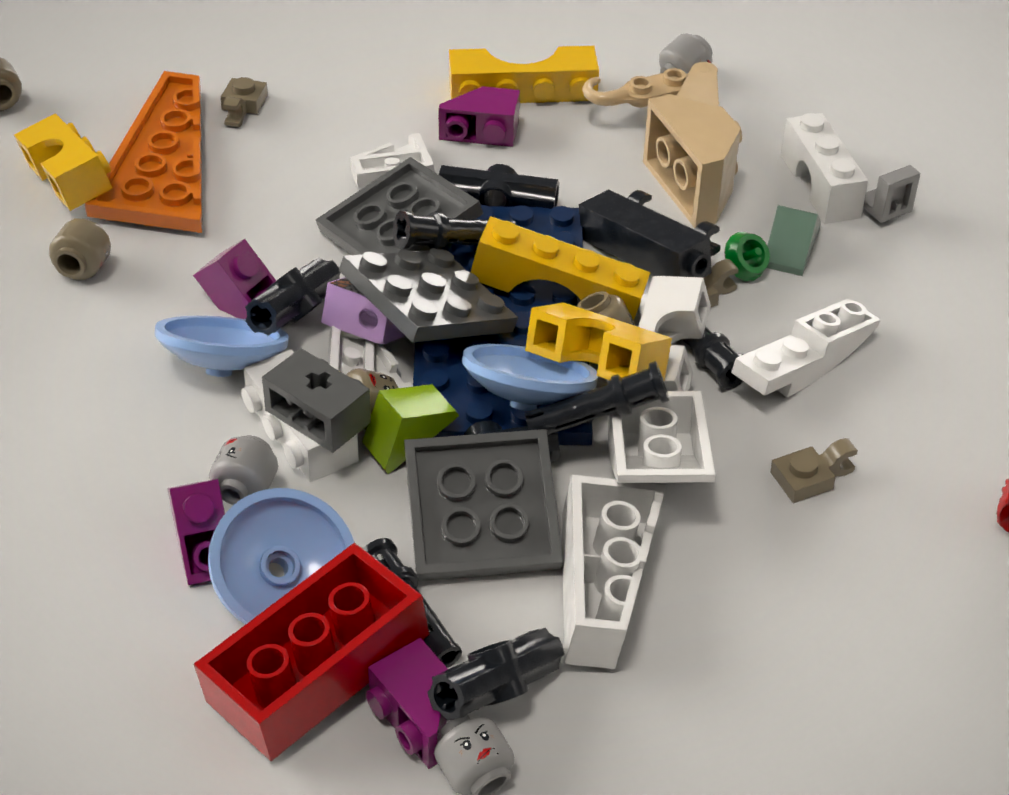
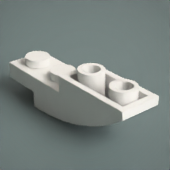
M845 299L795 320L791 335L737 357L731 373L764 396L777 390L784 396L789 397L811 385L846 359L878 327L880 319L866 311L862 304Z

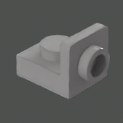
M908 165L879 176L877 188L866 192L863 208L880 223L912 212L921 173L913 166Z

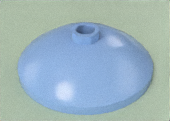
M180 316L161 320L155 325V337L163 347L189 364L206 368V374L217 377L231 376L233 370H241L244 367L282 353L288 347L289 339L288 334L282 329L269 336L261 332L254 333L245 322L246 319L232 317Z
M480 344L467 347L463 351L462 364L467 372L489 392L510 400V406L519 410L532 411L537 409V405H551L575 395L589 392L597 386L598 382L597 371L584 362L567 361L559 363L525 351V346Z
M289 488L261 490L235 503L218 523L209 546L208 569L210 579L218 598L226 609L239 621L247 624L353 544L354 540L349 528L339 514L331 506L314 495ZM277 563L281 565L284 569V576L276 577L272 575L269 571V564Z

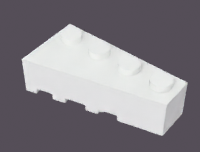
M572 474L562 511L565 664L615 669L629 625L667 485L617 483L616 479Z

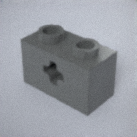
M302 348L262 376L265 411L332 453L371 423L370 389L365 387L359 380L350 378L332 367L324 359L317 358Z

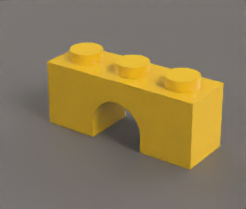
M56 113L14 134L29 167L42 181L48 178L55 195L70 211L113 189L106 175L111 172V168L100 150L95 152L86 136L81 138L73 123L66 124Z
M563 302L531 308L525 351L559 363L585 361L598 364L596 376L607 380L616 374L622 378L648 369L649 363L656 361L665 381L672 338Z

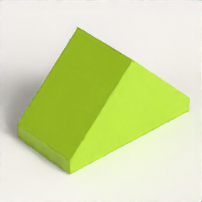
M433 384L379 390L371 414V423L367 426L362 442L383 469L390 474L405 461L404 440L433 438L459 417V414Z

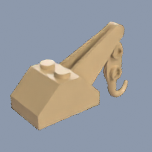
M698 62L691 67L687 74L681 69L670 68L665 70L664 73L647 77L635 76L621 88L608 92H599L593 89L595 85L601 82L599 77L587 80L582 88L585 98L596 105L615 106L629 103L638 108L648 106L643 163L694 228L704 221L716 224L733 192L734 177L738 172V147L742 141V130L739 123L733 120L723 107L719 106L717 67L712 63Z

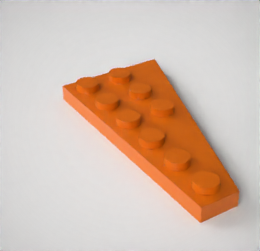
M169 71L162 73L109 162L111 172L106 175L113 189L85 203L87 217L202 233L201 85L199 75Z

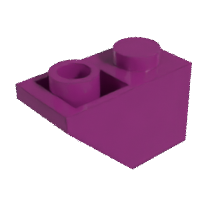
M482 86L441 103L438 108L439 140L513 147L519 124L520 90Z
M246 239L218 254L193 275L219 310L239 319H246L247 311L245 306L254 298L264 293L276 281Z
M210 479L167 488L187 584L192 585L211 581L208 569L209 546L218 523L225 515L218 479Z
M419 638L368 667L369 690L366 692V698L373 713L379 719L386 717L395 728L396 736L403 749L409 755L416 754L425 766L430 769L438 764L434 750L439 740L443 737L441 729L447 720L440 712L433 710L427 692L431 689L432 677L448 670V668L425 642Z

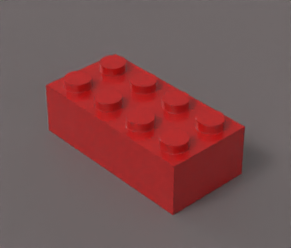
M354 542L193 664L205 700L267 759L273 761L369 683L368 667L413 641L419 638L423 640L429 635L423 597Z

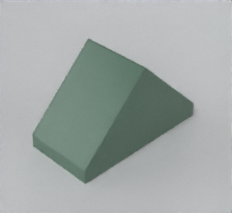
M780 205L777 206L767 245L770 253L767 268L803 276L821 225L818 214Z

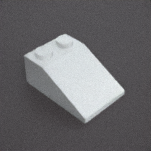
M667 391L670 400L668 402L662 403L660 400L633 408L632 414L624 416V414L619 415L618 412L608 415L610 464L617 483L715 482V469L701 391Z

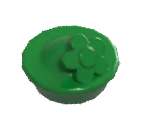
M737 232L730 236L726 242L725 259H730L738 268V273L734 275L743 281H754L761 277L770 260L769 248L766 242L760 236L748 232Z

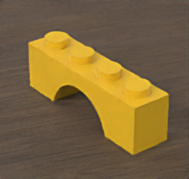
M558 46L554 54L549 58L529 64L502 61L491 55L485 48L449 49L451 99L485 86L520 90V103L589 101L583 94V85L590 78L599 77L595 46ZM598 84L593 87L595 91H598Z
M492 216L489 217L479 240L471 268V273L478 277L480 283L508 293L522 282L540 279L553 281L567 287L580 300L600 291L617 295L625 302L633 320L650 275L649 271L637 268L632 264L617 261L597 254L592 250L577 247L557 240L552 236L543 235Z

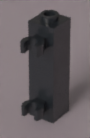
M608 189L578 204L583 240L637 268L649 271L653 276L704 278L712 273L711 256L717 254L721 247L719 244L710 241V237L720 231L719 226L708 221L701 222L695 229L683 225L643 206L644 203L652 200V195L642 190H636L626 198Z

